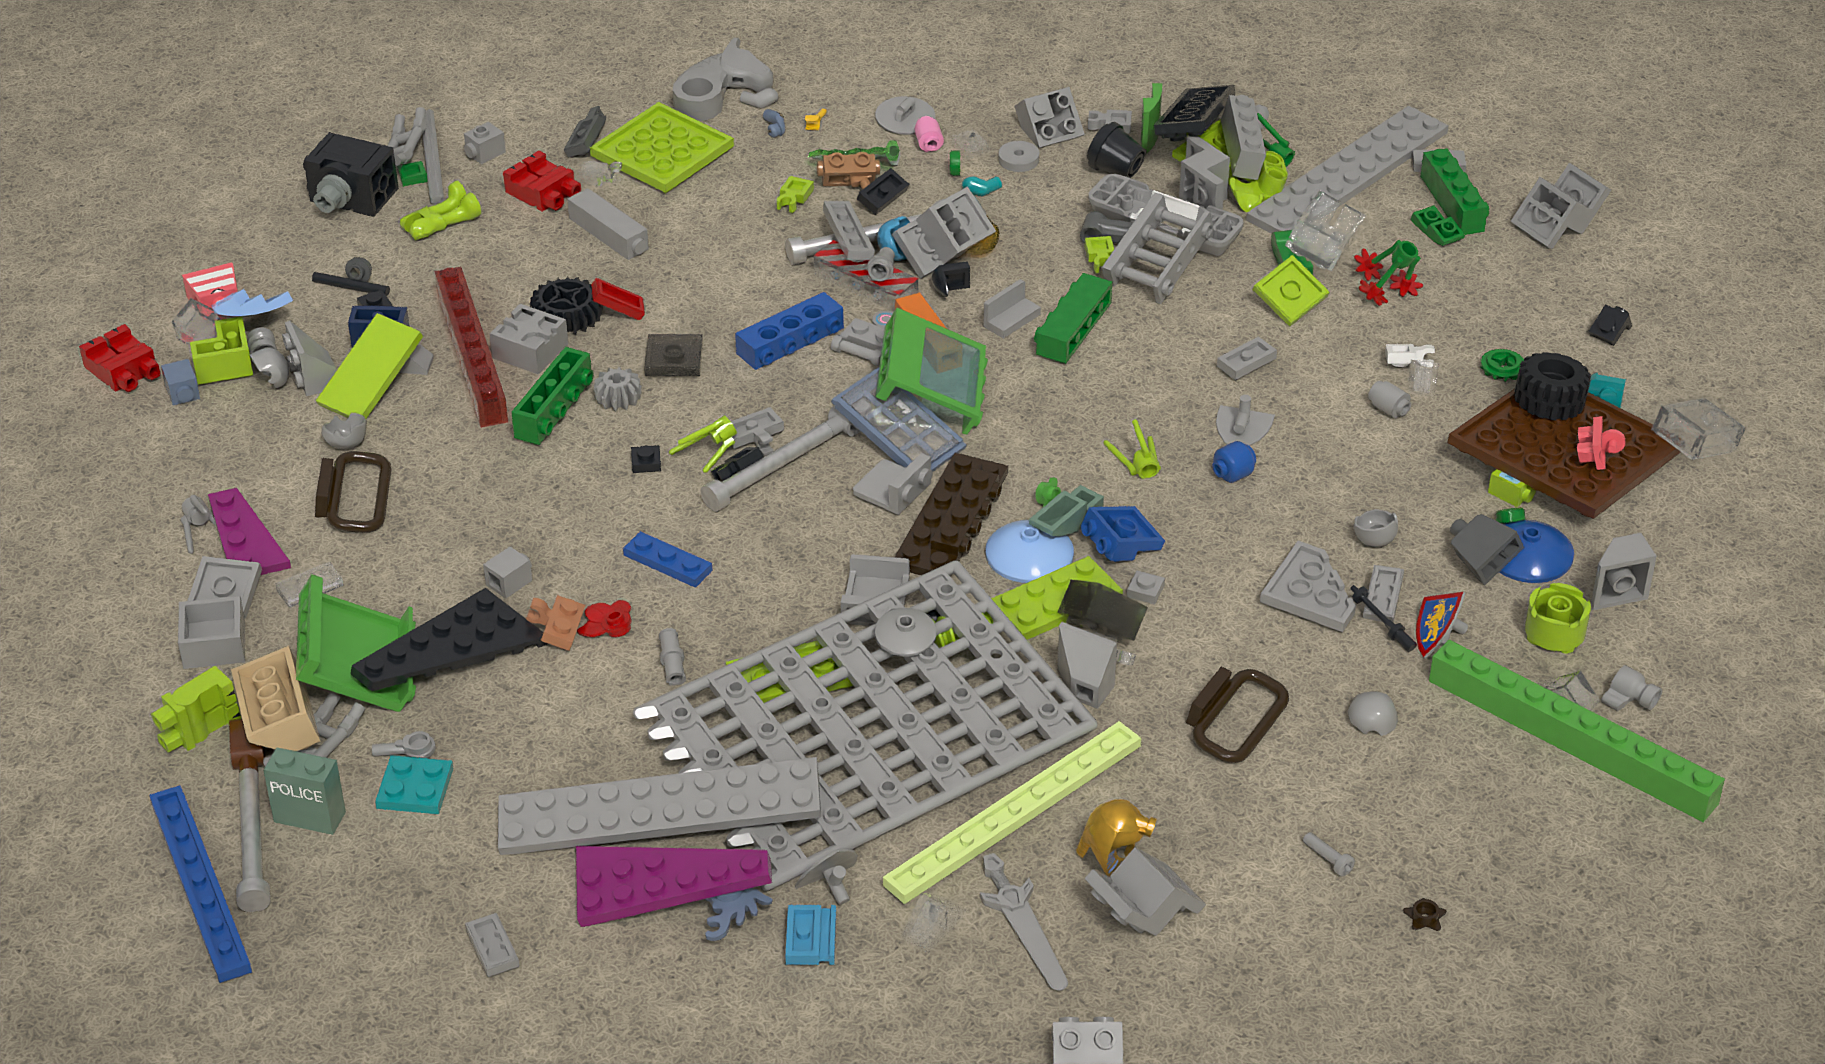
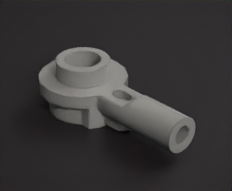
M417 731L406 735L403 740H397L394 743L372 744V755L376 757L406 754L407 757L428 758L434 753L436 746L434 739L428 733Z

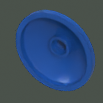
M1527 519L1503 524L1517 531L1525 548L1499 572L1502 575L1521 582L1543 583L1560 578L1571 568L1574 560L1573 546L1569 539L1555 527L1544 522Z

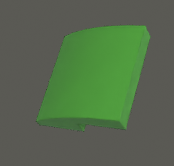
M1152 83L1151 98H1143L1141 146L1146 149V153L1153 148L1159 137L1155 135L1154 124L1161 117L1162 83Z

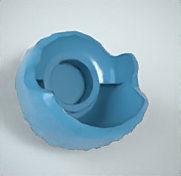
M905 216L885 222L881 225L877 234L880 250L884 247L891 248L895 253L894 261L907 259L892 236V233L910 223Z

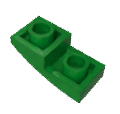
M1435 205L1413 212L1410 220L1433 242L1441 246L1464 239L1465 234L1453 218H1444Z

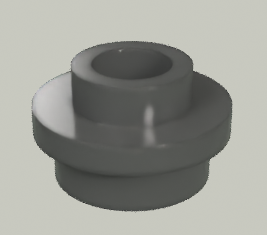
M354 257L346 264V275L350 279L366 282L371 277L372 266L365 258ZM355 268L359 269L360 274L356 272Z

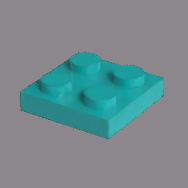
M391 755L375 800L376 809L439 814L454 769L453 761Z

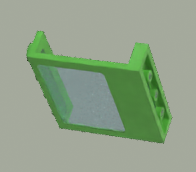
M896 308L884 329L876 397L886 401L895 386L963 414L962 434L968 435L973 426L977 427L983 415V412L980 411V406L985 396L982 393V388L986 381V376L983 374L988 359L985 358L986 346L900 308Z

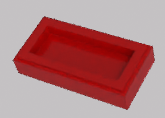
M595 278L591 284L594 302L637 320H641L645 315L643 297L599 278Z

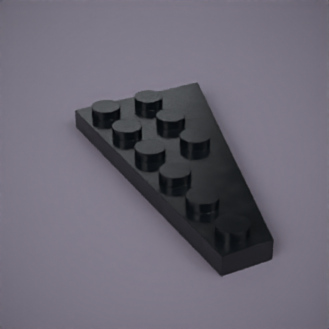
M484 588L353 664L351 675L371 691H376L406 683L409 677L420 674L429 677L436 675V671L449 667L452 671L494 660L497 654L511 651L512 654L523 652L524 647L536 644L540 648L548 645V643L541 641L543 631L526 620V618L487 588Z

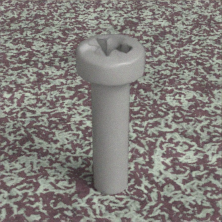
M1311 832L1304 836L1303 842L1333 864L1334 871L1339 876L1348 875L1352 871L1355 859L1351 855H1341Z

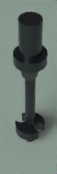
M1355 585L1351 586L1350 589L1354 592L1352 595L1353 601L1356 604L1363 602L1385 624L1389 630L1387 635L1391 640L1396 639L1407 652L1416 648L1417 643L1405 632V627L1401 623L1394 624L1367 598L1369 593L1364 586L1359 589Z

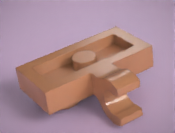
M557 595L551 610L544 600L533 598L526 620L546 626L541 638L542 642L570 651L586 605Z

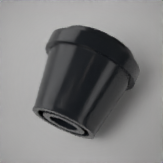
M1111 122L1101 127L1094 136L1087 152L1088 165L1097 171L1101 169L1128 178L1133 177L1138 172L1146 156V149L1124 131L1123 126L1117 122Z

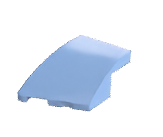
M242 289L216 302L211 307L215 314L246 317L280 308L292 302L293 299L288 291L266 300L262 294L249 298L246 291Z

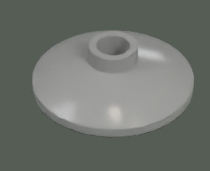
M898 608L885 613L879 618L875 626V638L879 646L890 654L903 657L915 656L927 651L933 645L936 639V626L931 617L920 610Z

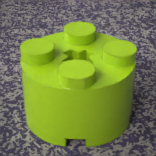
M1551 583L1549 588L1542 590L1541 586L1536 588L1530 595L1525 622L1527 640L1531 644L1538 645L1544 649L1560 651L1565 654L1573 652L1585 640L1591 611L1590 601L1588 600L1587 602L1583 598L1581 590L1568 584Z

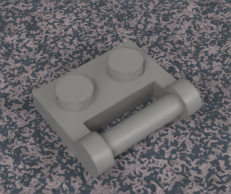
M855 318L840 335L834 336L831 342V349L839 353L844 351L870 360L873 365L880 367L885 328Z

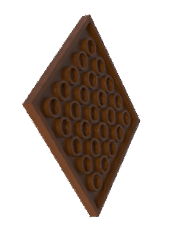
M1515 388L1449 433L1447 441L1448 444L1454 446L1459 451L1479 459L1484 464L1504 472L1529 485L1532 489L1540 491L1554 498L1557 502L1565 504L1592 519L1684 450L1686 444L1685 440L1589 392L1581 414H1577L1576 417L1568 418L1567 420L1540 418L1537 415L1528 413L1527 410L1519 406V403L1515 401ZM1602 416V433L1610 429L1622 432L1625 436V447L1618 453L1606 452L1605 469L1597 470L1595 462L1579 463L1577 443H1579L1578 427L1593 426V417Z

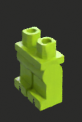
M216 666L180 686L173 694L168 692L161 696L163 707L151 713L155 726L161 731L157 735L158 742L168 753L181 745L189 751L196 747L195 743L204 741L213 731L226 724L229 725V720L241 718L239 707L236 703L237 699L233 683Z

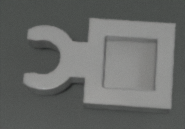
M1107 109L1106 114L1099 111H1089L1088 129L1097 130L1105 124L1117 122L1123 126L1126 133L1130 134L1132 111Z

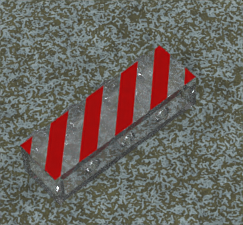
M832 240L814 255V276L889 311H895V299L918 293V278L894 268L893 274L889 279L884 281L874 280L867 270L869 260H864L863 262L847 260L839 242Z

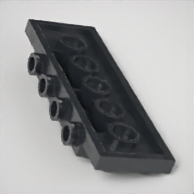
M1235 85L1185 89L1154 124L1155 135L1162 136V139L1170 138V141L1175 142L1184 140L1188 135L1197 136L1204 134V131L1209 128L1225 108L1228 96H1235Z

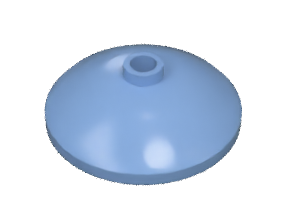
M1029 520L1015 521L1000 527L989 537L986 543V559L990 567L1002 577L1021 583H1028L1072 563L1074 557V547L1067 535L1051 536L1030 525Z

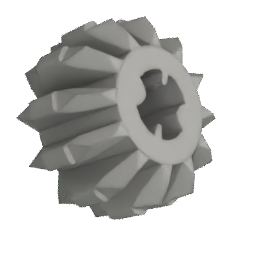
M620 366L615 370L608 368L607 372H599V377L595 379V398L598 404H603L604 409L613 407L616 412L619 407L627 410L628 405L636 406L637 400L641 398L640 379L638 374L632 373L631 369L622 370Z

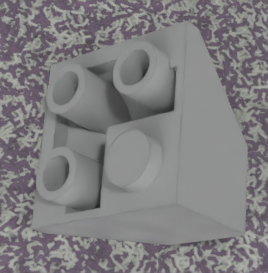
M1070 87L1026 98L1014 106L1022 130L1038 148L1085 135Z
M291 321L285 322L286 334H282L286 350L290 351V355L286 356L290 372H293L297 388L302 387L306 396L321 393L336 372V367L329 352Z
M1061 622L1059 625L1057 669L1065 685L1081 703L1098 709L1115 686L1117 643Z

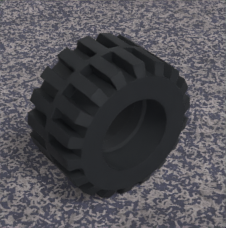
M1549 352L1532 354V356L1525 357L1524 361L1520 364L1514 390L1515 401L1519 403L1522 409L1540 418H1548L1550 420L1574 418L1577 414H1581L1585 406L1591 374L1581 362L1567 355Z

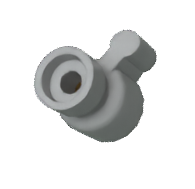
M1624 665L1615 675L1609 690L1605 692L1601 702L1619 711L1630 701L1637 699L1641 706L1652 710L1658 703L1663 690L1654 684H1646L1643 674Z

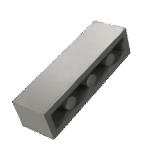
M1229 95L1221 118L1228 157H1230L1232 175L1258 180L1266 157V151L1254 99L1245 95Z

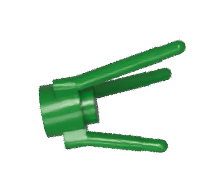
M1257 113L1258 120L1279 142L1270 144L1263 139L1264 147L1269 149L1268 151L1282 156L1287 167L1292 162L1295 151L1289 147L1290 142L1282 138L1267 120Z

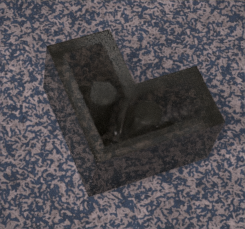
M1071 579L1057 613L1067 617L1066 623L1082 629L1084 626L1094 631H1097L1099 628L1106 631L1104 635L1106 638L1121 643L1122 639L1135 640L1148 607L1100 583Z

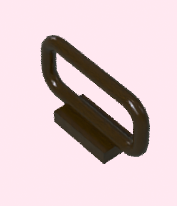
M348 451L336 458L333 467L334 459L322 458L316 492L315 517H327V521L331 526L342 531L370 533L379 529L385 521L392 471L391 463L388 459L376 453ZM348 463H366L380 467L372 520H347L338 516L345 466Z
M1221 666L1192 702L1186 724L1194 727L1192 731L1193 740L1199 748L1226 763H1238L1249 757L1287 707L1289 693L1279 681L1258 670H1241L1230 679L1232 672ZM1246 681L1255 682L1273 692L1277 699L1241 747L1236 751H1230L1209 740L1205 736L1206 730L1238 689Z

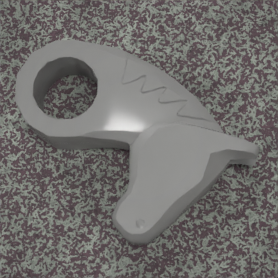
M734 37L723 53L710 56L694 64L677 78L673 84L674 109L698 121L712 119L722 112L727 87L747 88L760 92L766 88H772L774 82L773 72L750 51L740 49L741 41L739 38Z

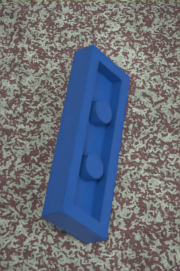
M641 531L623 547L624 556L695 588L713 571L711 562Z

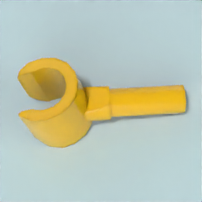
M823 108L817 115H806L805 130L818 131L820 129V121L827 113V110Z

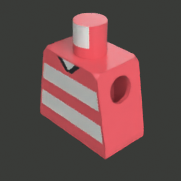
M232 262L182 275L186 296L202 317L216 315L219 319L230 317L215 314L211 305L238 291Z

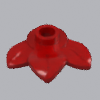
M617 600L611 605L598 602L588 606L584 611L588 621L577 629V633L586 637H597L606 632L610 637L625 635L630 631V624L632 622L629 614L631 611L629 602Z

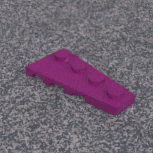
M237 488L208 494L226 559L258 562L262 567L261 575L291 568L288 557Z

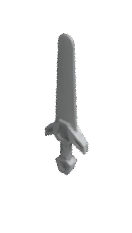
M994 853L983 856L985 877L992 878L999 890L998 894L980 892L983 904L1005 914L1049 986L1053 990H1064L1068 985V980L1028 902L1034 887L1030 878L1021 887L1010 885L1004 874V862Z

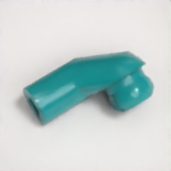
M970 176L963 180L962 188L968 187L973 195L985 196L1002 188V182L997 176L987 181Z

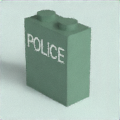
M277 747L263 770L274 822L333 835L346 813L337 760Z

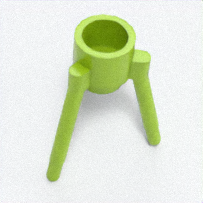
M724 415L714 423L678 440L679 445L669 450V454L673 455L710 436L716 444L722 442L723 445L703 468L702 471L707 473L723 453L735 444L732 437L737 434V431L731 421Z
M1136 419L1132 423L1141 449L1134 454L1133 463L1108 440H1104V445L1129 469L1132 476L1138 474L1142 479L1154 477L1161 469L1153 438L1148 436L1147 447L1142 430Z

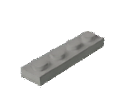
M824 201L823 212L846 259L853 262H863L873 258L875 250L850 201Z

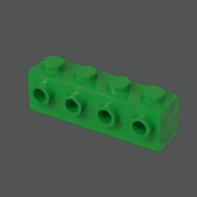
M1448 148L1423 152L1420 177L1446 216L1452 217L1465 235L1485 232L1486 218L1489 216V206L1479 195L1478 189L1472 185L1467 173L1463 172L1457 159L1452 156Z
M1082 273L1079 279L1071 284L1069 292L1065 297L1062 296L1055 310L1049 312L1042 327L1037 328L1034 335L1036 355L1066 364L1112 303L1113 282Z
M565 346L512 410L514 438L540 445L545 437L552 433L554 426L560 419L565 417L570 406L577 402L583 390L593 381L594 372L591 369L590 353Z

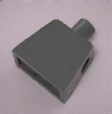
M1482 514L1474 517L1469 523L1463 519H1457L1450 527V532L1455 536L1451 540V545L1457 556L1483 585H1486L1525 548L1517 531Z

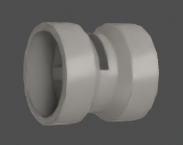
M264 327L256 328L248 334L249 354L267 347L277 350L275 337L271 330Z

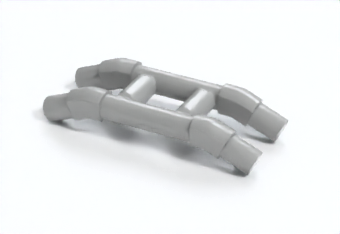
M422 107L416 108L413 127L408 132H405L404 127L405 116L401 114L395 115L393 132L387 146L393 147L396 166L411 160L413 151L426 129V110Z
M329 692L323 704H320L314 713L318 733L320 736L327 738V740L318 749L311 746L297 752L327 758L346 737L348 738L354 732L360 717L365 711V707L359 703H354L348 715H345L342 722L337 726V729L325 724L334 713L333 710L340 697L333 692ZM272 755L264 759V766L267 765Z

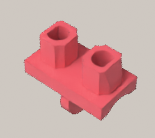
M1602 416L1593 417V426L1578 427L1579 443H1577L1579 463L1595 462L1597 470L1605 469L1606 452L1618 453L1625 447L1624 434L1614 429L1602 433Z

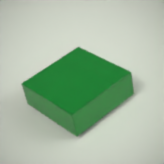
M422 161L397 166L403 187L428 182L427 173Z

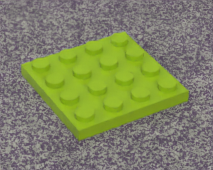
M657 102L590 147V156L667 193L734 147V138Z

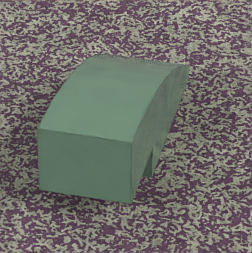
M1082 485L1078 486L1071 493L1063 490L1029 519V524L1051 536H1063L1081 530V524L1089 507H1103L1104 496Z

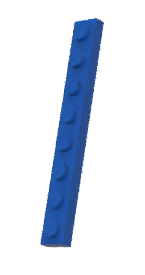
M181 785L150 794L151 805L219 983L252 973L250 961Z

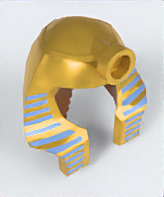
M1115 799L1100 804L1094 809L1087 821L1076 853L1083 858L1091 847L1102 869L1110 877L1125 859L1117 855L1116 849L1126 846L1124 855L1127 857L1134 849L1135 843L1140 841L1144 835L1151 837L1157 819L1144 817L1137 807L1128 800Z

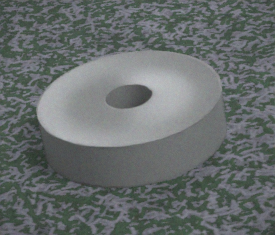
M1026 141L1008 142L1000 147L998 161L1003 168L1009 171H1029L1039 163V149L1034 144Z

